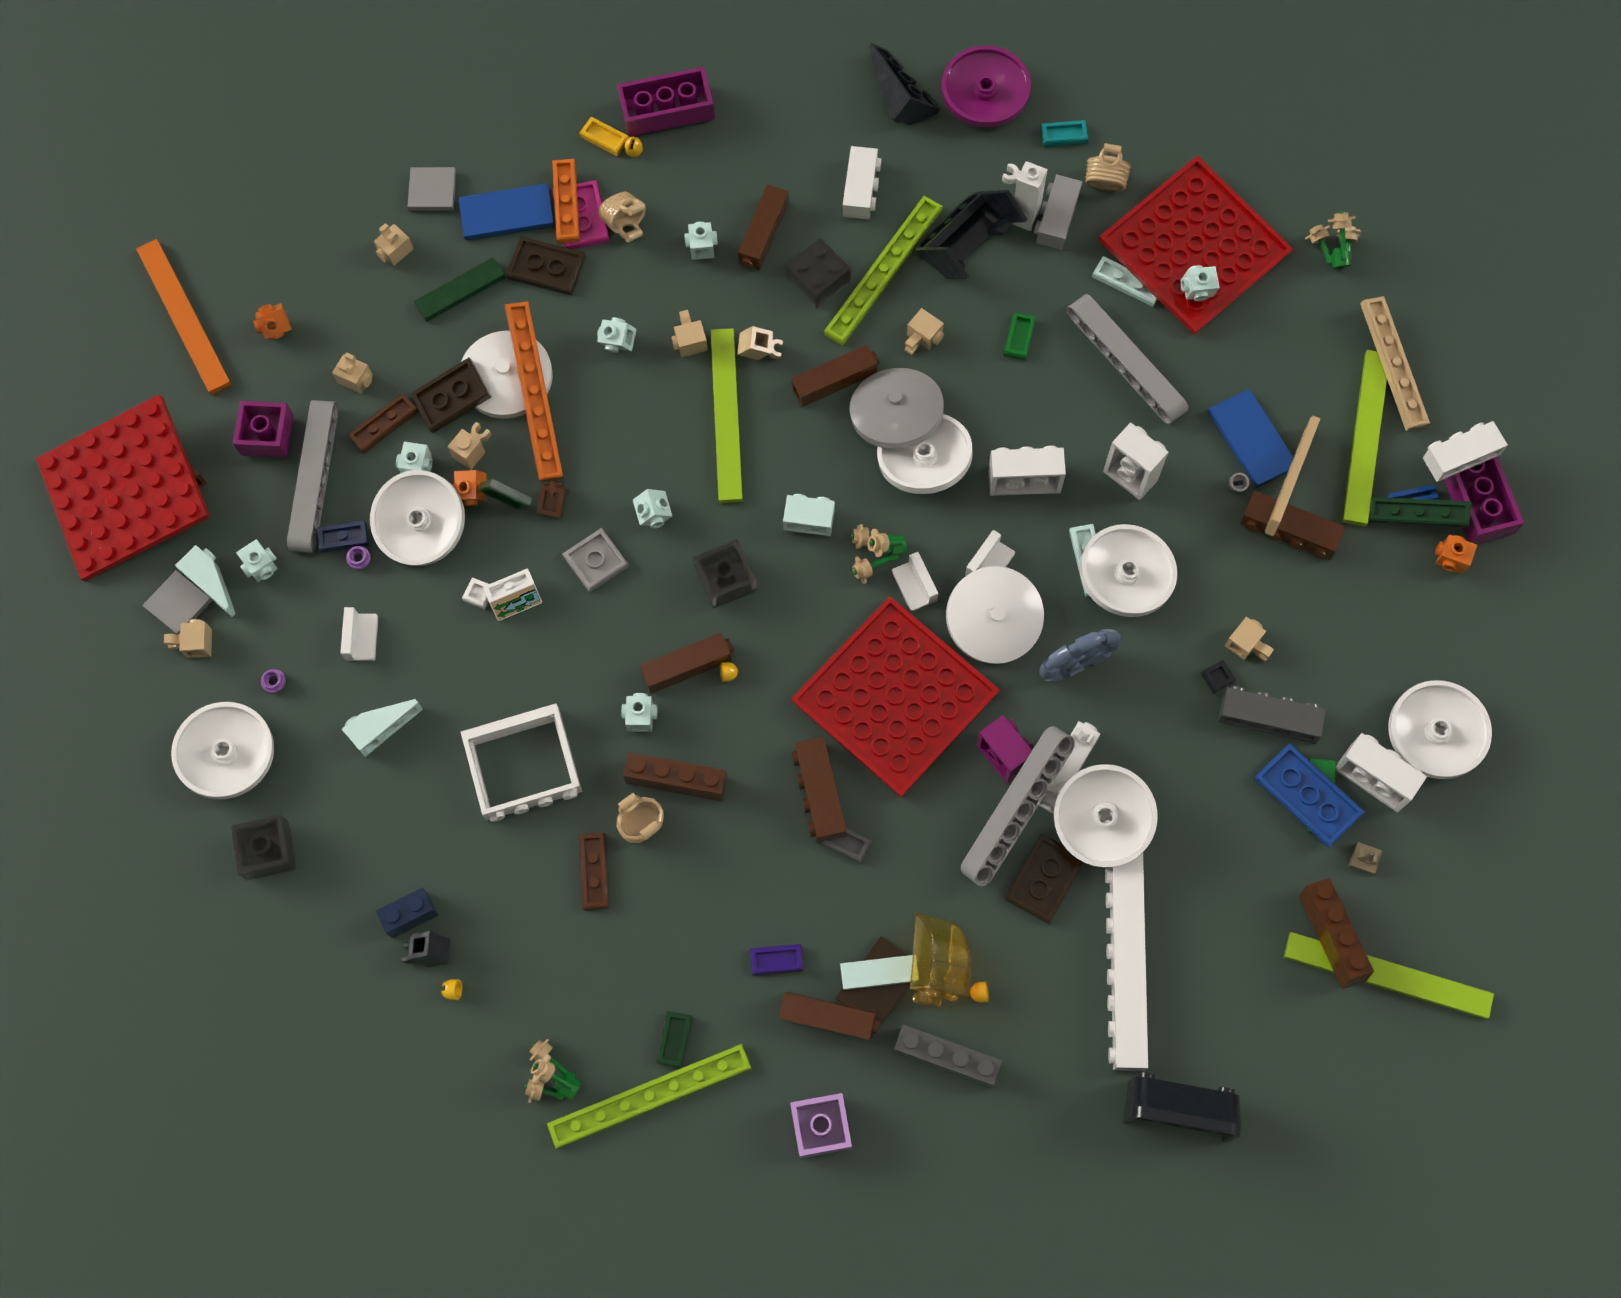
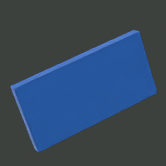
M548 183L459 197L465 240L554 226Z
M1250 389L1208 409L1210 417L1255 488L1288 473L1294 457Z
M1290 743L1254 777L1267 792L1328 848L1365 814L1363 809Z

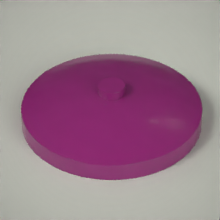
M975 46L958 53L947 64L942 76L941 92L944 103L949 111L959 120L977 127H996L1012 121L1025 109L1031 91V79L1024 63L1010 51L996 46Z

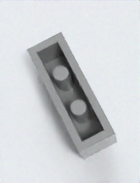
M1056 174L1054 183L1049 182L1046 196H1049L1048 202L1043 201L1040 215H1043L1042 221L1037 220L1034 234H1037L1036 244L1063 250L1083 181Z

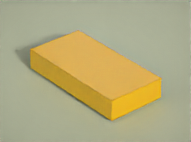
M590 117L579 133L580 138L617 157L623 150L625 141L629 138L628 135L593 117Z

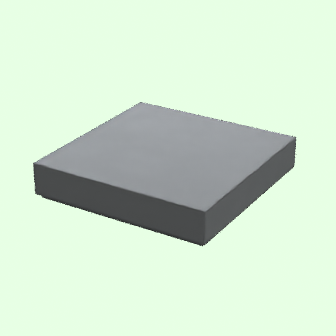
M411 167L408 210L454 211L455 167Z
M602 528L562 553L566 562L589 593L629 567L627 561Z
M175 570L142 606L173 632L180 634V624L189 623L190 620L196 619L213 600Z

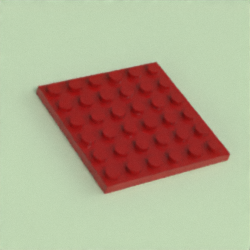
M1198 156L1193 158L1107 229L1098 239L1193 335L1204 328L1293 251V248ZM1196 265L1203 267L1216 266L1220 287L1216 294L1203 301L1186 300L1185 292L1181 290V278H1183L1187 270Z
M159 394L36 458L79 577L85 582L210 518L165 400Z
M889 596L791 698V702L902 798L997 696L1000 689Z

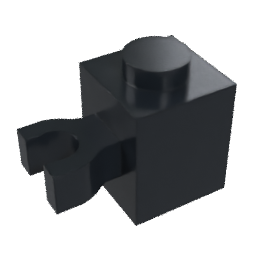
M432 931L411 934L410 942L403 943V948L409 950L408 956L402 957L401 962L406 964L416 962L426 967L448 964L450 939Z

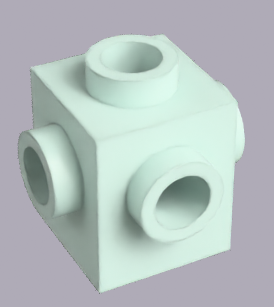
M711 222L688 224L689 233L685 234L686 248L690 247L692 260L714 258L713 245H718L717 232L712 231Z
M1192 266L1181 278V290L1185 292L1186 300H1206L1213 297L1220 288L1216 266Z
M612 317L611 321L602 319L601 326L597 332V342L605 346V350L618 353L619 350L632 352L637 329L620 318Z
M404 442L401 454H398L396 458V467L400 473L411 470L431 472L432 454L427 445Z
M646 489L633 499L641 526L659 528L672 517L665 491Z
M257 539L236 552L244 563L240 566L248 578L253 576L257 582L270 578L274 571L278 569L273 562L277 559L269 547L264 550Z
M635 693L633 696H627L626 704H622L621 716L622 719H625L627 731L652 732L653 719H657V704H654L652 697L645 693Z

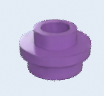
M362 546L352 547L346 555L348 565L356 570L367 567L371 560L369 551ZM363 556L362 560L355 561L356 557Z
M278 669L267 670L261 677V686L268 693H277L286 684L285 675ZM272 679H278L275 685H270Z

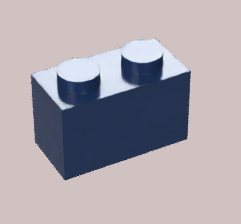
M423 887L376 910L385 933L391 938H395L439 916L429 893Z

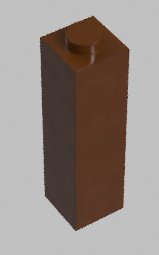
M767 184L738 251L739 264L743 267L761 270L789 204L787 190Z
M867 345L862 346L791 378L792 390L801 407H804L877 373L878 357L874 351H870Z
M718 633L639 666L649 692L652 694L719 667L721 662H731V653L734 650L729 638L724 639L722 633Z
M784 992L778 1017L868 1040L873 1038V1034H878L881 1022L880 1019H877L878 1012L793 992Z

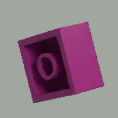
M240 401L233 445L241 456L287 458L294 414L287 403Z
M1002 715L979 732L976 746L1008 784L1017 776L1034 747L1027 738L1023 739L1017 731L1019 730L1016 724L1011 719L1007 720Z

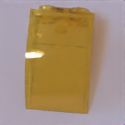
M916 912L910 989L919 991V993L913 995V1002L926 1006H941L942 997L946 1001H958V997H968L972 965L970 949L962 930L953 921Z

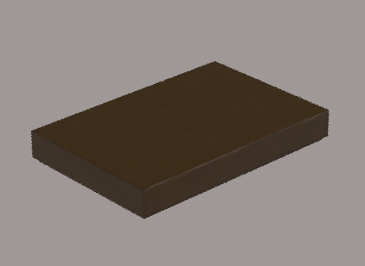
M520 236L506 277L510 280L572 296L586 255L581 251Z
M470 357L411 393L429 431L435 433L491 398L482 377Z
M1040 834L1005 900L1050 925L1083 861L1073 856L1065 846Z
M881 936L863 961L908 955ZM918 963L919 972H920V970L922 969L923 966H921V965ZM911 983L844 991L842 989L837 995L836 1000L844 1005L878 1012L877 1019L881 1020V1026Z

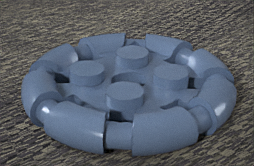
M1103 629L1097 633L1092 632L1075 639V643L1069 646L1064 645L1052 653L1049 659L1044 660L1039 669L1041 678L1048 682L1061 681L1066 675L1071 677L1085 670L1084 666L1091 664L1096 666L1107 659L1111 652H1115L1121 644V635L1116 630Z

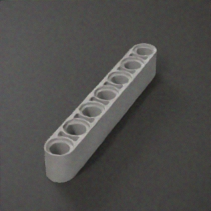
M1083 295L1067 307V313L1071 320L1166 424L1172 423L1188 411L1189 407L1185 399L1090 295Z
M311 400L287 536V548L291 552L314 553L318 540L317 527H320L338 418V405L336 401Z
M1051 726L1043 732L963 860L961 872L978 886H986L993 879L1075 747L1074 738L1058 727Z

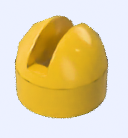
M630 137L625 141L624 147L628 156L637 157L642 153L643 146L639 138Z
M721 662V682L734 680L738 674L736 665L730 662Z
M451 979L442 984V987H445V991H441L443 997L448 1000H459L461 998V980Z
M987 981L975 983L971 987L970 995L974 1001L978 1003L989 1002Z

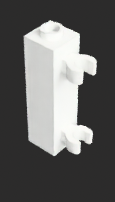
M1027 161L1021 171L1014 164L1007 165V172L1013 175L1003 174L1002 181L1006 184L1016 183L1014 199L1028 219L1025 223H1012L1013 225L1032 231L1040 214L1048 169Z
M1078 721L1070 735L1075 740V747L1039 804L1040 807L1054 814L1056 799L1061 788L1070 777L1080 771L1100 736L1097 729L1089 723L1085 722L1083 724Z

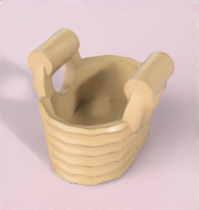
M1105 143L1099 156L1090 157L1087 160L1086 185L1096 189L1116 192L1126 189L1131 165L1122 160V146ZM1106 153V154L1118 155V157L1107 156V155H1104V154Z
M626 191L617 193L604 200L598 211L599 218L613 232L619 233L626 242H631L643 236V232L638 224L645 215V203ZM630 226L634 230L625 233L623 227Z
M632 793L618 803L617 829L620 835L629 843H641L662 827L664 811L660 803L654 798H640Z

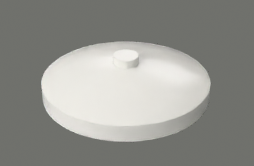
M498 331L480 338L470 346L462 358V361L468 357L473 360L491 395V398L476 406L475 409L484 415L501 419L515 418L526 414L510 331ZM536 340L546 392L548 394L553 378L552 365L546 350Z
M945 414L937 430L923 442L901 449L877 448L879 467L886 480L900 490L915 494L936 493L953 486L966 474L973 456L969 433L960 422Z
M424 470L406 471L387 481L375 496L370 512L371 532L378 547L391 559L410 566L433 564L447 556L460 540L465 523L463 502L454 486L443 477Z
M1121 524L1105 528L1091 538L1081 556L1080 576L1085 590L1100 607L1116 615L1140 617L1158 610L1169 599L1177 581V566L1171 550L1160 537L1145 528Z
M990 566L971 572L955 586L947 603L946 622L950 636L963 653L979 662L1002 664L1018 659L1034 646L1042 631L1044 609L1037 589L1024 575L1010 568Z
M1426 681L1411 687L1397 700L1389 717V737L1395 752L1400 755V759L1408 764L1416 765L1422 770L1424 775L1430 778L1451 779L1462 776L1473 770L1484 759L1490 748L1492 727L1485 707L1469 690L1452 682Z
M235 702L213 703L198 709L181 724L172 743V763L179 779L194 793L210 799H230L250 791L265 777L273 760L274 740L267 723L253 709Z
M1099 764L1080 770L1064 784L1056 799L1054 822L1062 844L1077 859L1093 866L1114 867L1137 858L1150 844L1157 827V806L1152 792L1138 775L1121 766Z

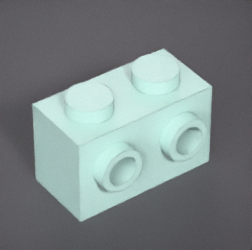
M803 494L787 495L783 529L785 531L831 536L835 501H831L826 497L808 498Z

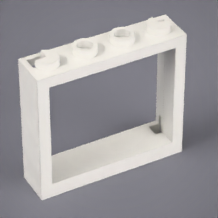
M557 704L461 731L481 812L486 821H500L505 818V815L511 813L523 814L528 812L529 808L538 805L539 807H546L553 804L554 800L561 798L563 800L573 799L577 797L578 793L582 792ZM555 722L571 783L491 807L474 745Z

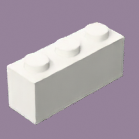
M851 146L843 198V217L869 220L870 212L875 211L876 197H873V191H878L879 178L875 176L876 172H880L882 158H878V149Z
M1494 421L1485 425L1481 422L1464 434L1460 431L1452 435L1445 442L1439 440L1428 446V451L1424 455L1423 460L1436 482H1439L1501 455L1508 444Z

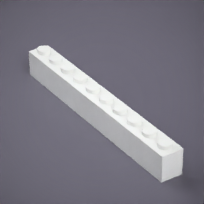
M1142 852L1137 858L1128 863L1109 867L1105 870V882L1110 883V893H1106V908H1110V918L1106 919V933L1111 934V944H1107L1106 950L1107 959H1111V969L1107 970V984L1112 985V995H1108L1107 999L1108 1011H1112V1021L1108 1022V1037H1113V1048L1109 1047L1108 1060L1109 1063L1113 1064V1070L1145 1071L1148 1069L1144 870Z

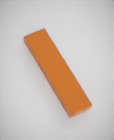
M575 159L553 160L557 243L580 242Z

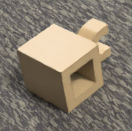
M386 223L379 228L381 235L374 240L378 257L384 262L388 261L393 266L414 249L410 238L395 224L391 227Z
M921 308L907 324V336L909 338L905 342V351L913 355L919 345L928 350L934 344L938 345L944 337V323Z
M688 310L680 311L681 325L674 327L675 336L671 337L674 350L679 349L681 357L708 351L701 320L691 322Z
M751 326L740 332L737 355L755 360H760L767 355L773 359H778L781 357V353L776 352L774 346H781L783 340H772L773 331Z
M347 352L343 354L332 372L338 384L360 394L372 382L373 374L369 366L356 360L355 356Z
M475 422L472 426L471 434L461 429L447 446L452 458L470 470L486 453L482 442L488 440L492 435L488 429L484 433L478 434V431L481 429L478 422Z
M1245 617L1225 644L1228 649L1243 660L1253 652L1259 659L1266 662L1274 651L1269 645L1260 641L1266 633L1263 626L1258 621Z
M192 619L189 623L180 624V634H164V644L168 645L169 649L179 648V651L186 658L211 657L212 629L203 620Z

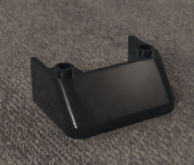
M1009 190L978 191L965 198L916 245L915 250L921 258L947 279H967L969 275L965 271L966 265L963 261L990 235H1003L1010 229L1012 223H1025L1028 219Z
M1139 1072V1076H1134L1128 1081L1123 1123L1129 1124L1136 1119L1223 1135L1222 1142H1229L1240 1137V1096L1234 1094L1235 1089L1228 1087H1219L1218 1090L1158 1080L1155 1079L1154 1074Z

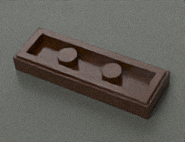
M402 393L350 432L348 437L364 454L419 411L407 396Z
M605 833L579 834L583 910L609 908Z

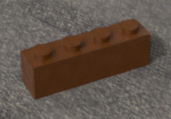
M1254 491L1240 524L1250 531H1259L1266 534L1265 529L1277 499ZM1287 504L1274 536L1266 535L1272 540L1286 542L1297 550L1311 552L1319 559L1331 560L1337 550L1345 526Z
M824 737L795 743V751L791 752L794 767L799 766L801 772L800 775H797L800 790L805 789L806 798L802 799L805 814L810 813L812 822H808L810 836H816L817 844L825 840L830 841L847 837Z
M628 752L623 773L627 784L723 801L728 780L727 771L723 769Z
M1328 878L1306 885L1299 898L1341 988L1345 989L1366 982L1374 973V970L1331 879Z

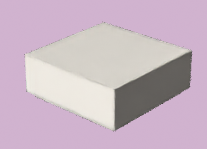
M472 578L462 600L479 608L486 609L489 601L483 587L489 584Z

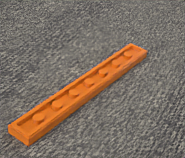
M155 239L136 248L210 395L231 386L232 384L159 241Z
M529 302L505 304L539 482L563 479Z

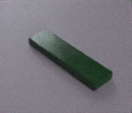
M494 257L420 297L414 303L425 321L428 322L506 277Z
M1371 497L1369 521L1470 527L1472 502Z

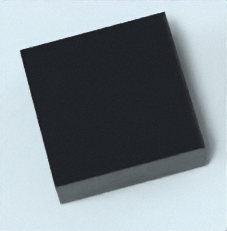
M1223 660L1201 672L1202 677L1213 694L1236 682V679Z

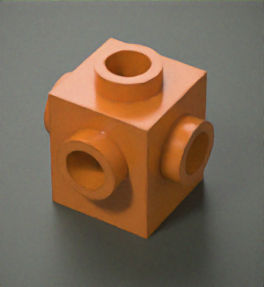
M282 303L274 306L271 304L264 305L255 313L256 320L253 321L258 334L263 333L265 339H278L284 335V332L292 330Z
M477 470L454 471L453 486L459 493L464 506H478V502L487 501V495L478 490L480 483L486 481V473Z
M1448 535L1444 542L1440 541L1436 547L1435 555H1438L1435 564L1442 566L1446 571L1464 574L1471 565L1477 544L1466 541L1465 538L1458 535Z

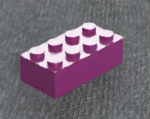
M704 67L617 84L629 137L715 119L713 100Z
M1498 456L1444 479L1452 501L1472 502L1470 527H1463L1469 542L1477 544L1513 535L1524 524Z

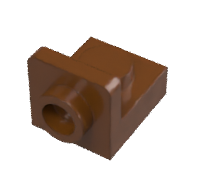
M550 480L549 484H543L541 486L537 513L562 517L565 496L569 493V488L563 487L564 483L552 480Z

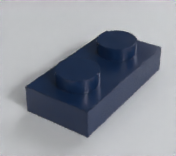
M365 520L317 527L319 550L321 553L349 549L355 546H369L367 523Z

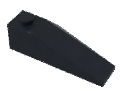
M871 43L869 46L884 105L890 113V118L896 123L902 122L911 125L937 114L940 108L927 91L921 92L915 86L917 81L902 71L903 66L887 49Z

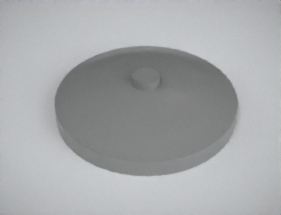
M908 368L886 369L869 376L856 388L850 401V416L856 432L870 444L887 449L907 448L923 442L937 430L944 415L943 395L936 382L926 374Z

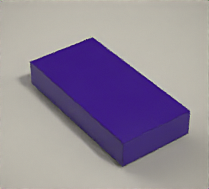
M801 944L750 948L752 975L803 971Z

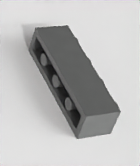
M1232 686L1231 688L1227 687L1223 694L1218 722L1316 744L1322 737L1326 709L1320 708L1315 703L1301 704L1295 702L1292 698L1281 697L1279 699L1270 697V694L1266 692L1252 693L1247 692L1242 687Z
M902 1024L893 1053L991 1089L995 1084L1002 1060L904 1024Z

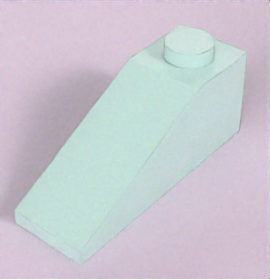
M195 545L175 566L185 577L233 617L235 611L220 568L214 562L216 557L207 548L202 551Z
M416 699L353 716L345 723V727L342 730L366 757L423 709Z

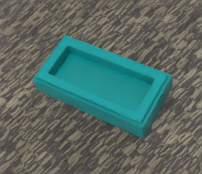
M1086 120L1041 124L1043 147L1088 144Z

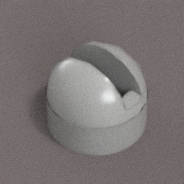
M1235 473L1229 479V487L1234 492H1243L1249 486V478L1244 473ZM1243 481V485H1233L1235 482Z

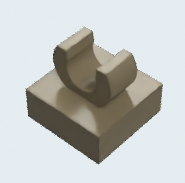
M1357 842L1348 867L1373 876L1376 873L1382 850Z

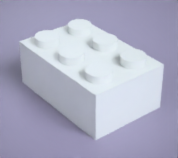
M1130 422L1112 442L1103 472L1138 500H1141L1158 481L1168 451L1161 442L1151 439L1143 428L1135 426Z
M1027 446L1012 450L1005 447L991 450L988 466L990 496L1061 493L1066 475L1064 448L1046 446L1033 449Z
M1363 733L1349 746L1335 767V771L1397 813L1413 799L1427 778L1419 767L1406 763L1400 759L1401 757L1398 753L1391 749H1385L1379 745V742L1374 737L1364 735Z

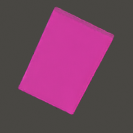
M597 181L578 183L580 242L564 243L565 248L578 249L610 242L607 226L599 218L598 211L601 206V199Z

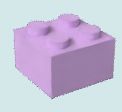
M842 1093L790 1102L800 1159L852 1149Z

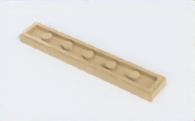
M1385 297L1363 300L1360 305L1405 430L1427 427L1430 421Z
M1312 416L1307 423L1265 529V533L1274 536L1281 522L1321 418Z

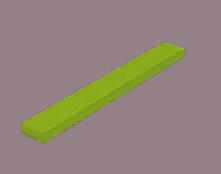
M926 196L922 197L824 330L825 336L842 346L846 343L942 212V205Z
M734 328L711 330L718 498L719 503L743 502Z
M1367 350L1364 357L1342 517L1343 523L1364 527L1367 526L1387 383V377L1378 352Z
M1293 932L1289 933L1283 958L1334 973L1319 940ZM1367 955L1374 973L1364 983L1482 1019H1489L1494 993Z
M740 1044L547 1123L554 1146L558 1149L752 1068L743 1045Z

